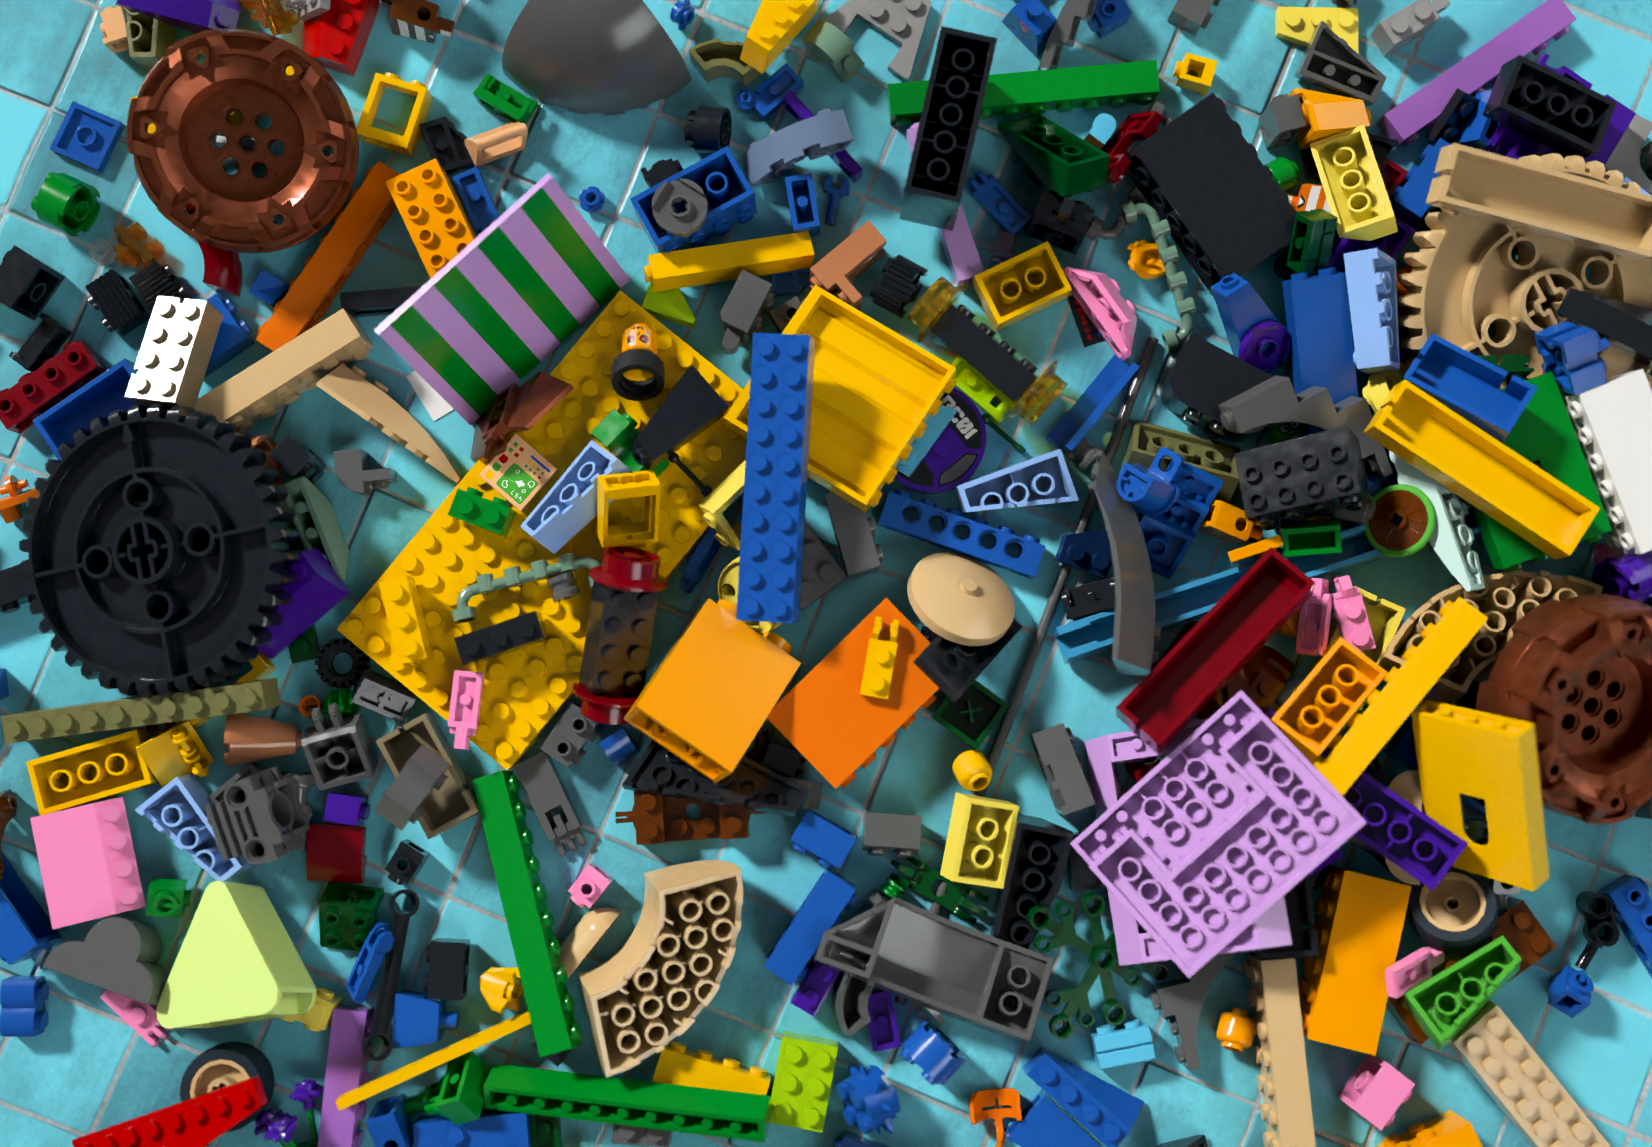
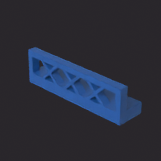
M1114 355L1046 440L1056 448L1061 449L1068 456L1140 366L1135 362L1129 366L1118 356Z

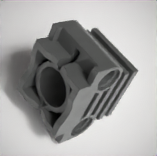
M278 766L260 771L228 785L224 790L223 800L205 807L207 821L212 827L216 838V846L222 855L223 861L242 854L253 865H261L277 860L281 856L304 846L305 842L301 833L310 829L307 817L298 804L297 788L293 777L290 776L282 779Z

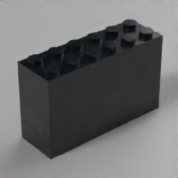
M941 26L904 188L900 213L901 220L953 231L997 38Z
M1214 93L1135 146L1126 155L1132 161L1126 168L1127 174L1147 203L1156 210L1160 221L1164 219L1168 221L1171 231L1170 236L1211 295H1213L1211 286L1218 283L1223 277L1233 273L1241 277L1289 243L1292 238L1297 212L1290 205L1286 192L1279 188L1273 180L1271 170L1264 166L1257 157L1258 153L1255 147L1248 143L1242 135L1240 125L1232 120L1226 112L1227 109L1224 102L1216 97Z

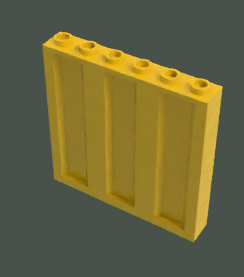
M814 285L781 333L810 335L816 340L807 477L864 512H867L870 506L875 507L883 495L880 491L884 484H890L898 472L895 468L900 460L905 462L913 449L910 445L915 437L920 439L928 426L925 422L929 416H935L943 403L940 400L945 392L950 394L957 383V379H955L956 368L819 286ZM750 380L724 416L726 427L747 439Z

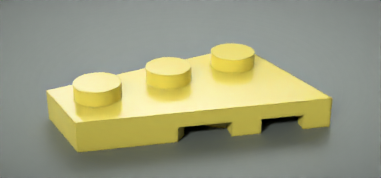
M1278 7L1276 9L1275 35L1277 38L1307 47L1316 25L1324 21L1328 28L1337 36L1343 38L1358 53V8Z

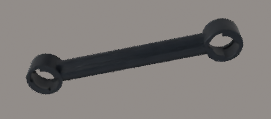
M408 889L397 890L389 899V908L393 913L390 932L395 940L392 943L391 950L386 952L372 1029L364 1037L361 1045L363 1054L372 1061L386 1059L393 1047L388 1031L410 916L414 915L419 908L417 894ZM405 893L411 899V904L414 905L413 909L406 914L398 911L394 904L397 896ZM375 1036L382 1038L384 1046L387 1047L386 1051L378 1057H374V1054L369 1052L367 1048L369 1040Z

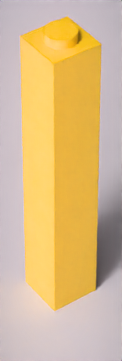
M809 231L671 251L668 254L667 252L648 255V266H644L643 270L646 283L651 282L652 291L658 292L737 280L742 269L755 276H763L809 268L813 265L815 254Z

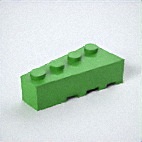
M1501 936L1405 993L1404 1005L1440 1053L1519 971L1522 959L1504 936Z

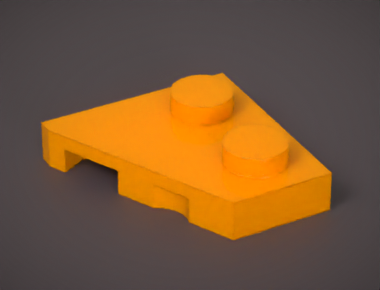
M1280 535L1227 553L1231 563L1254 555L1259 560L1271 547L1277 551L1276 548L1283 546Z

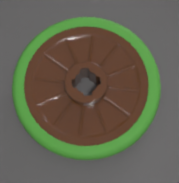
M1396 484L1380 490L1373 496V503H1376L1375 513L1372 519L1367 520L1364 532L1370 544L1377 551L1391 557H1404L1414 554L1427 544L1434 532L1436 515L1431 500L1423 491L1411 485ZM1400 515L1403 517V521L1398 526L1395 524V521Z

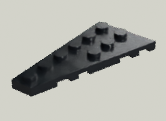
M654 740L651 741L622 784L626 790L792 817L798 816L811 795L810 789L745 756L741 757L731 774L715 783Z

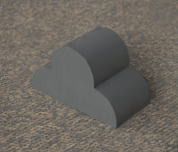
M119 917L107 918L95 924L88 932L84 942L69 941L57 946L48 955L43 967L151 1005L158 1004L170 975L163 966L158 964L162 953V940L158 931L146 922Z

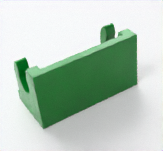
M489 73L485 75L478 88L473 92L479 104L510 122H521L525 125L539 105L537 101L502 83Z

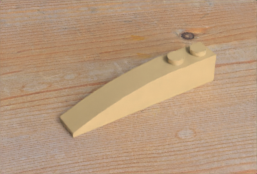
M342 364L317 382V387L379 428L386 435L402 444L457 484L463 479L449 456L434 437L413 415L387 395L389 389L376 380L373 384L365 380L368 374L355 365L350 369Z

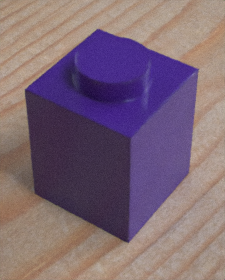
M341 792L328 793L323 821L354 826L364 824V820H367L370 814V804L367 803L368 797Z

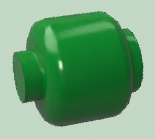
M1279 157L1264 165L1271 170L1273 180L1279 188L1283 189L1286 193L1296 188L1300 178V171L1293 160Z

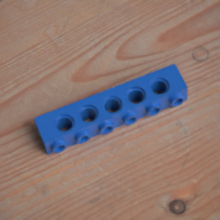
M895 490V493H888L878 526L955 553L967 555L978 561L1030 579L1035 577L1045 549V545L1039 544L1040 539L1030 535H1025L1024 538L1013 535L1015 531L1004 526H999L998 529L988 526V521L978 517H973L972 520L962 517L963 513L956 509L947 508L946 511L938 509L935 502L927 499H921V502L910 499L911 494L901 490ZM907 508H912L917 512L918 518L913 522H908L903 518L902 512ZM933 517L940 518L943 521V529L939 531L932 530L928 524L929 519ZM956 527H966L969 531V537L966 540L958 539L954 533ZM984 535L993 537L995 541L994 548H984L980 542L981 537ZM1009 544H1015L1020 548L1021 553L1018 558H1012L1007 554V546Z

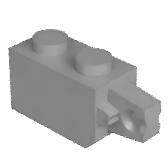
M1417 0L1381 21L1370 36L1385 57L1431 29L1440 20L1439 13L1444 11L1451 3L1449 0H1434L1432 2L1430 0Z

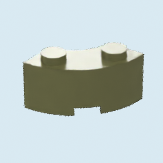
M714 39L702 42L688 50L692 65L707 83L716 78L727 77L737 80L745 87L762 74L740 60L744 46L742 42L737 41L735 43Z

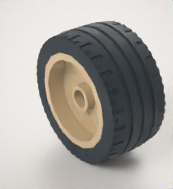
M1451 866L1434 891L1422 882H1420V885L1412 884L1408 901L1409 919L1414 931L1426 945L1433 949L1444 951L1446 954H1465L1483 946L1493 934L1498 920V901L1491 884L1484 876L1472 874Z
M226 1042L218 1044L198 1055L187 1067L180 1084V1100L182 1102L259 1075L268 1103L233 1126L227 1133L236 1131L255 1120L268 1106L275 1087L272 1065L263 1052L247 1043Z

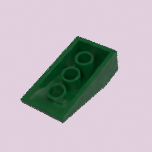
M1040 114L998 123L997 129L1043 184L1056 192L1058 196L1070 198L1075 194L1091 192L1093 189L1105 186L1111 156Z

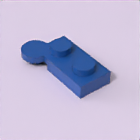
M786 63L759 85L755 92L748 88L741 89L736 94V104L738 108L744 111L754 109L765 120L784 104V95L792 90L796 94L804 87V82Z

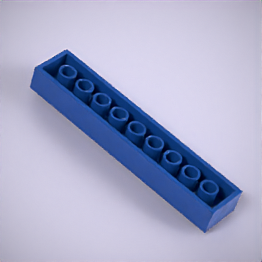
M753 333L736 620L799 623L816 342L810 335Z

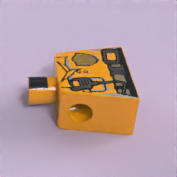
M1214 500L1211 503L1208 514L1197 530L1230 543H1241L1247 540L1256 543L1259 542L1263 534L1262 528L1253 525L1246 518L1244 510L1221 500Z

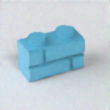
M1131 1019L1124 1021V1026L1113 1028L1111 1024L1096 1027L1097 1031L1091 1032L1090 1036L1096 1065L1099 1070L1156 1060L1149 1026L1145 1022L1141 1023L1140 1019Z

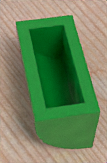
M1338 518L1308 520L1300 524L1281 523L1284 557L1342 553L1341 529Z

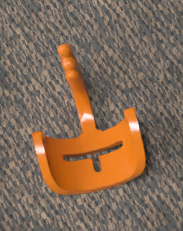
M993 1088L976 1091L970 1096L971 1125H976L977 1122L982 1120L994 1119L997 1130V1143L995 1147H1005L1003 1119L1011 1117L1016 1118L1017 1121H1022L1018 1091L1014 1088ZM996 1097L998 1098L999 1105L1012 1106V1108H993L986 1110L982 1109L984 1107L995 1106Z

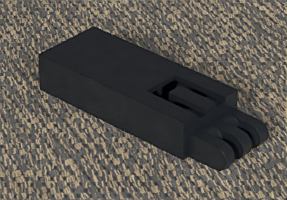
M422 286L340 293L341 309L344 308L354 318L392 315Z

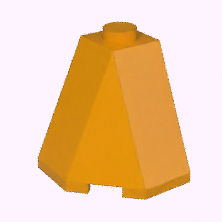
M1301 88L1293 89L1288 95L1299 96L1306 122V127L1296 138L1299 150L1310 148V143L1363 124L1366 130L1370 127L1371 114L1367 108L1365 109L1363 100Z

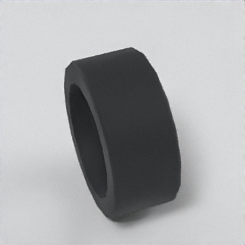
M630 349L622 352L614 359L612 364V387L618 395L628 400L646 401L652 399L662 392L665 385L664 363L658 355L648 350ZM641 369L650 372L654 376L645 381L629 380L622 374L630 370Z

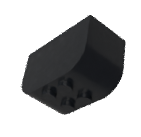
M1191 333L1180 344L1179 350L1176 351L1161 380L1160 396L1166 408L1178 415L1182 423L1192 427L1196 425L1204 429L1203 433L1213 439L1221 438L1228 442H1241L1249 439L1268 424L1252 428L1243 433L1229 431L1220 420L1222 413L1218 405L1274 376Z

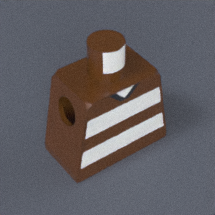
M393 0L389 19L393 34L429 43H435L437 33L452 37L455 21L442 18L440 7L437 4L426 0Z

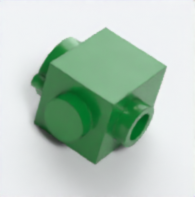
M152 878L148 888L146 916L182 917L184 908L190 907L192 890H186L187 880Z

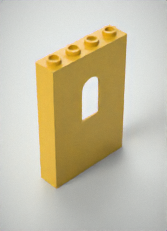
M1426 700L1411 712L1424 814L1468 843L1452 867L1534 892L1550 878L1535 724ZM1460 793L1485 800L1489 834L1488 844L1478 845L1466 835Z

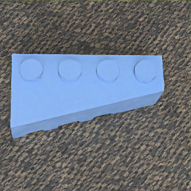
M591 440L520 527L555 554L597 516V476L632 471L620 460Z
M1061 449L1044 453L954 487L962 512L1079 501Z

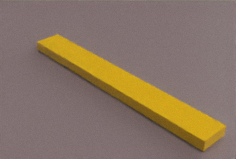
M529 1011L522 1012L341 1094L335 1101L339 1111L531 1024Z

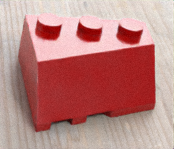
M331 0L330 11L303 21V51L308 53L323 67L354 77L381 3L379 0Z

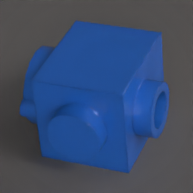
M1568 965L1549 979L1548 1004L1571 1018L1575 1017L1591 1004V992L1594 989L1592 980L1586 975L1584 970L1578 971Z

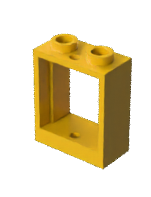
M375 73L357 126V134L361 141L413 157L421 135L419 124L425 122L433 99L427 86L415 80H411V83L402 81L399 76L392 73H386L385 75ZM385 87L417 97L404 136L372 127Z
M653 470L597 476L596 533L603 548L635 544L645 545L658 542L661 485ZM645 496L643 522L608 526V500Z

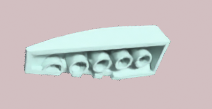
M1389 450V458L1395 464L1398 473V484L1411 485L1420 489L1429 497L1434 506L1436 523L1429 543L1467 592L1484 589L1485 585L1478 554L1475 551H1471L1470 547L1474 540L1473 531L1466 526L1464 515L1468 514L1466 503H1461L1458 495Z

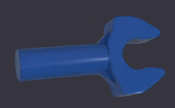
M830 174L824 181L823 192L829 196L825 225L835 226L840 199L849 196L850 184L847 177L843 178L840 189L832 187L833 174Z

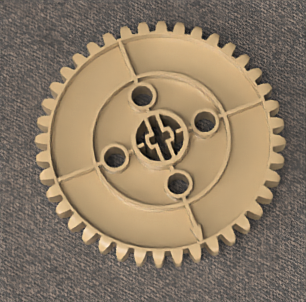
M1552 153L1542 155L1541 157L1538 155L1523 156L1518 159L1640 193L1641 186L1636 182L1623 183L1624 177L1622 172L1617 169L1605 171L1603 163L1599 161L1585 162L1583 157L1578 155L1563 158L1560 154ZM1441 208L1443 212L1428 213L1425 217L1426 225L1431 231L1415 233L1412 239L1420 247L1419 252L1406 253L1403 259L1406 264L1413 267L1412 272L1399 274L1397 281L1399 284L1408 287L1407 294L1397 296L1398 306L1406 307V314L1398 317V327L1408 328L1409 332L1408 335L1399 340L1400 348L1413 349L1414 351L1405 361L1408 369L1433 333L1476 356L1496 355L1498 365H1501V355L1522 354L1529 359L1527 368H1534V371L1524 380L1542 375L1541 364L1544 361L1542 355L1538 353L1534 333L1567 321L1556 313L1569 288L1652 309V259L1635 260ZM1514 245L1517 246L1519 252L1516 262L1512 260L1511 256ZM1587 265H1589L1591 270L1588 280L1585 277ZM1493 322L1496 330L1493 338L1490 339L1488 328ZM1612 346L1597 353V357H1601L1606 364V379L1618 374L1643 369L1650 388L1652 387V377L1649 374L1652 369ZM1503 381L1499 389L1507 387L1506 381ZM1562 387L1559 388L1561 396L1569 394L1564 392Z

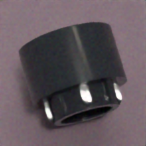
M699 106L697 110H692L688 113L684 128L685 141L690 147H694L697 153L713 154L726 146H730L732 117L728 108Z

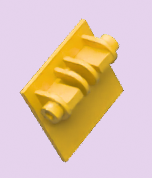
M189 720L135 747L162 788L177 776L193 773L199 777H205L209 773V764L215 761Z

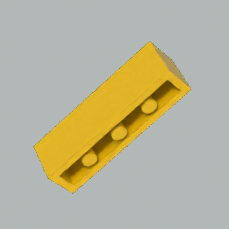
M671 1041L661 1051L652 1080L656 1083L766 1095L771 1075L766 1074L767 1070L761 1067L751 1066L750 1069L739 1066L740 1062L735 1059L724 1058L722 1061L713 1058L711 1052L701 1049L693 1052L687 1050L686 1045Z

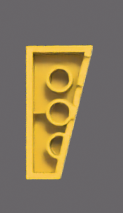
M762 0L747 33L740 60L763 74L817 14L821 0Z

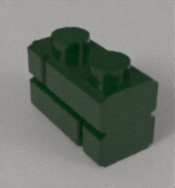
M1322 209L1296 212L1286 266L1298 273L1308 272V274L1327 268L1328 262L1332 257L1331 248L1334 234L1337 232L1338 217Z

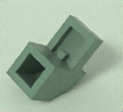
M819 20L801 39L817 60L827 62L838 78L844 83H847L864 65V62L852 48L854 46L853 42L840 29L829 22Z

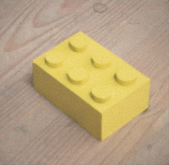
M956 792L940 875L953 882L1004 889L1019 806L1007 800Z

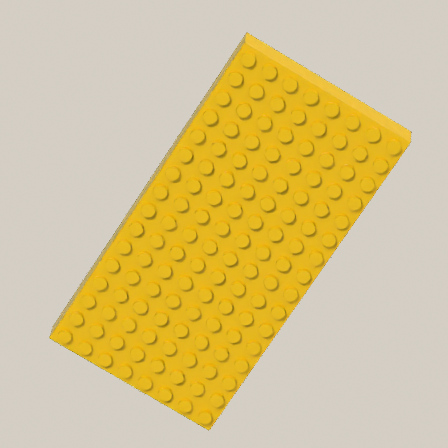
M621 290L550 373L551 376L571 384L574 389L529 430L511 431L504 435V439L508 443L516 433L559 470L523 512L510 502L508 507L516 511V515L507 538L448 515L457 489L466 491L468 487L483 492L482 498L492 501L494 497H498L508 501L479 476L496 456L494 453L496 448L492 443L488 461L478 460L337 628L341 634L447 721L449 719L454 671L485 673L479 725L476 736H470V740L506 770L514 769L513 766L519 763L575 695L572 687L574 683H580L579 679L593 590L590 587L588 578L590 569L581 568L573 572L575 577L573 580L574 585L580 591V594L573 598L557 603L553 602L552 596L554 593L552 588L548 587L546 581L558 576L554 575L545 580H534L517 587H506L498 589L493 593L472 596L468 601V606L475 608L477 618L470 622L457 624L454 623L452 611L457 609V599L461 591L472 584H476V577L479 575L492 573L494 579L504 577L503 570L510 567H520L521 572L532 570L531 563L538 560H547L548 565L559 563L558 556L566 553H574L575 558L590 557L596 559L602 565L603 553L606 548L602 547L596 533L597 516L555 554L536 541L520 526L591 440L608 451L590 432L613 409L622 416L628 413L638 423L635 428L641 432L691 365L697 369L729 407L720 420L676 451L679 455V460L704 485L710 486L712 491L746 460L747 439L727 428L724 421V416L743 388ZM635 323L647 324L657 333V355L663 361L665 369V385L662 392L646 401H632L621 397L615 392L611 382V368L614 359L621 353L623 332ZM641 369L630 370L622 374L629 380L645 381L654 376L650 372ZM666 458L670 465L657 477L661 485L658 542L622 547L639 548L657 554L661 558L659 574L669 580L700 543V538L709 528V525L703 520L702 516L704 513L698 506L706 498L702 495L701 489L676 463H671ZM645 496L613 500L608 505V526L643 522ZM405 575L413 577L415 580L434 659L408 666L399 665L379 587V582ZM533 611L541 613L549 636L548 640L472 666L462 664L454 638Z

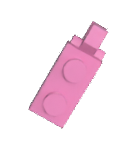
M1349 575L1334 578L1337 593L1332 594V607L1340 636L1360 652L1376 648L1362 595L1358 587L1353 588Z
M1312 578L1316 584L1313 595L1300 607L1295 652L1302 655L1325 656L1327 654L1333 602L1332 594H1328V580Z
M454 671L448 719L450 734H455L454 749L468 750L470 736H476L485 673Z
M1430 946L1423 947L1386 968L1387 996L1399 998L1432 978V969L1445 962L1444 951L1433 949Z

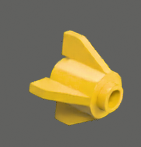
M491 967L485 970L480 976L479 986L491 1010L501 1014L507 1007L518 1012L521 1009L518 998L523 989L518 967Z

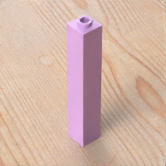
M919 122L910 126L906 133V141L911 155L914 149ZM960 202L953 231L937 228L957 288L972 283L975 275L984 272Z

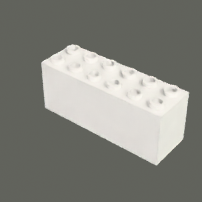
M1640 369L1606 379V384L1576 396L1572 394L1562 396L1612 531L1607 532V542L1615 554H1642L1652 550V391L1644 370Z

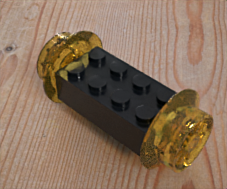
M943 276L940 277L922 295L907 316V319L919 329L916 342H922L932 332L936 334L1013 402H1017L1005 419L1009 420L1019 415L1032 426L1068 385L1056 374L1058 360L1056 359L1039 377L1035 373L1038 368L1026 358H1023L1022 361L1014 355L1017 350L1004 340L1001 343L994 338L996 332L986 323L981 322L978 324L973 318L976 315L962 304L956 306L969 284L965 282L955 287Z

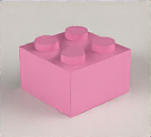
M1367 1054L1337 1097L1379 1130H1382L1384 1126L1386 1127L1392 1123L1395 1118V1111L1400 1104L1405 1103L1411 1097L1412 1088L1415 1084L1376 1055Z

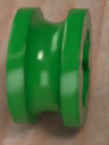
M890 877L886 879L887 884L880 887L892 899L895 897L901 899L903 894L906 895L908 893L906 889Z

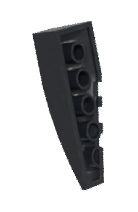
M1569 288L1556 313L1557 315L1571 323L1577 324V326H1584L1595 330L1600 339L1606 338L1610 346L1652 369V309Z
M1018 814L1004 889L998 888L990 936L1026 949L1029 948L1038 931L1028 923L1027 914L1034 906H1043L1050 910V905L1062 886L1073 831L1042 818ZM1037 912L1034 915V921L1041 919V912Z

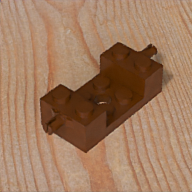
M634 791L632 811L616 812L615 817H627L617 818L616 824L633 822L636 830V844L645 845L660 844L668 841L749 838V819L751 814H767V812ZM689 804H697L700 807L701 815L698 819L692 820L686 816L685 810Z

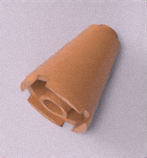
M247 713L229 714L226 716L224 744H226V749L229 750V752H224L225 766H236L297 753V748H302L301 739L303 731H298L297 725Z

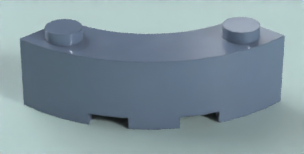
M831 108L821 110L816 114L817 116L789 125L763 140L751 143L749 145L750 149L742 158L752 186L776 182L784 174L795 168L794 163L800 162L807 156L810 160H814L825 155L843 151L854 140L844 110L832 111Z

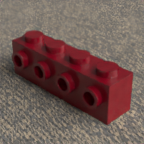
M81 340L70 342L63 348L64 351L57 356L44 360L40 368L20 377L18 383L13 387L0 391V420L6 429L18 434L22 433L34 424V419L107 371L108 369L92 346Z

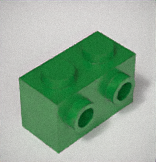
M468 487L466 491L457 489L448 512L449 516L507 538L516 515V511L508 507L510 502L498 497H494L492 501L482 498L484 493Z

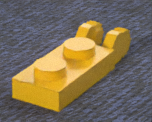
M876 616L872 638L869 639L860 690L861 695L888 699L898 645L896 638L900 620L893 619L890 627V641L888 642L878 640L883 621L882 617Z

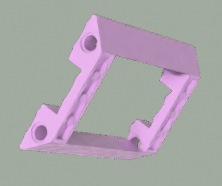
M1209 718L1191 721L1160 754L1140 738V729L1137 733L1126 731L1085 741L1096 818L1098 819L1122 797L1118 768L1114 763L1144 761V758L1169 755ZM1108 889L1119 966L1172 960L1149 933H1144L1141 924ZM1284 896L1217 954L1293 945Z

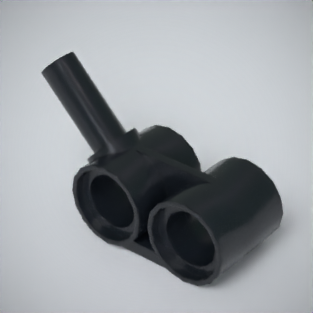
M1583 891L1576 898L1577 910L1584 916L1583 935L1588 943L1575 966L1586 971L1599 948L1602 949L1603 946L1615 945L1620 937L1610 898L1607 895L1593 891ZM1593 899H1596L1597 907L1592 911L1590 904ZM1603 926L1604 935L1599 939L1598 930Z

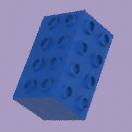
M728 146L630 199L636 216L657 253L667 252L668 254L671 251L703 247L707 243L706 240L715 235L717 237L725 235L731 230V226L739 222L740 224L747 223L757 213L755 193ZM678 179L691 180L702 188L707 199V219L703 226L689 237L674 236L664 232L657 225L653 216L652 198L656 190L667 181L672 182ZM686 202L674 203L675 213H684L687 210L685 208Z

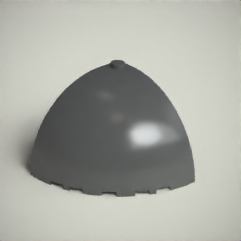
M529 0L508 35L502 56L503 72L516 86L529 95L532 94L543 100L545 104L556 105L578 114L588 115L589 112L616 115L639 107L641 109L649 107L648 104L662 98L664 100L692 81L687 66L677 48L643 0Z

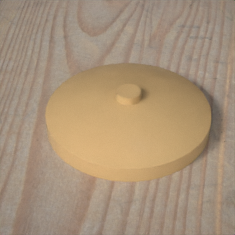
M953 552L934 553L920 560L909 577L907 593L914 612L930 630L949 641L967 646L988 645L999 640L1013 622L1015 605L1009 588L996 572L972 557Z

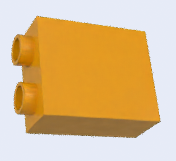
M709 598L686 625L624 717V720L713 782L718 783L733 772L801 663L789 655L792 648L784 638L772 632H765L763 635L759 634L745 624V620H736L737 605L727 600H719L715 603Z

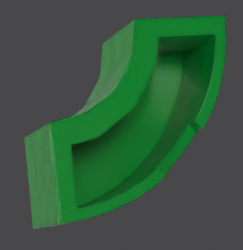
M613 409L590 433L632 472L647 471L644 466L639 465L634 460L630 451L635 439L640 434L635 428L638 423L628 413L622 416ZM665 459L651 470L658 477L670 463Z

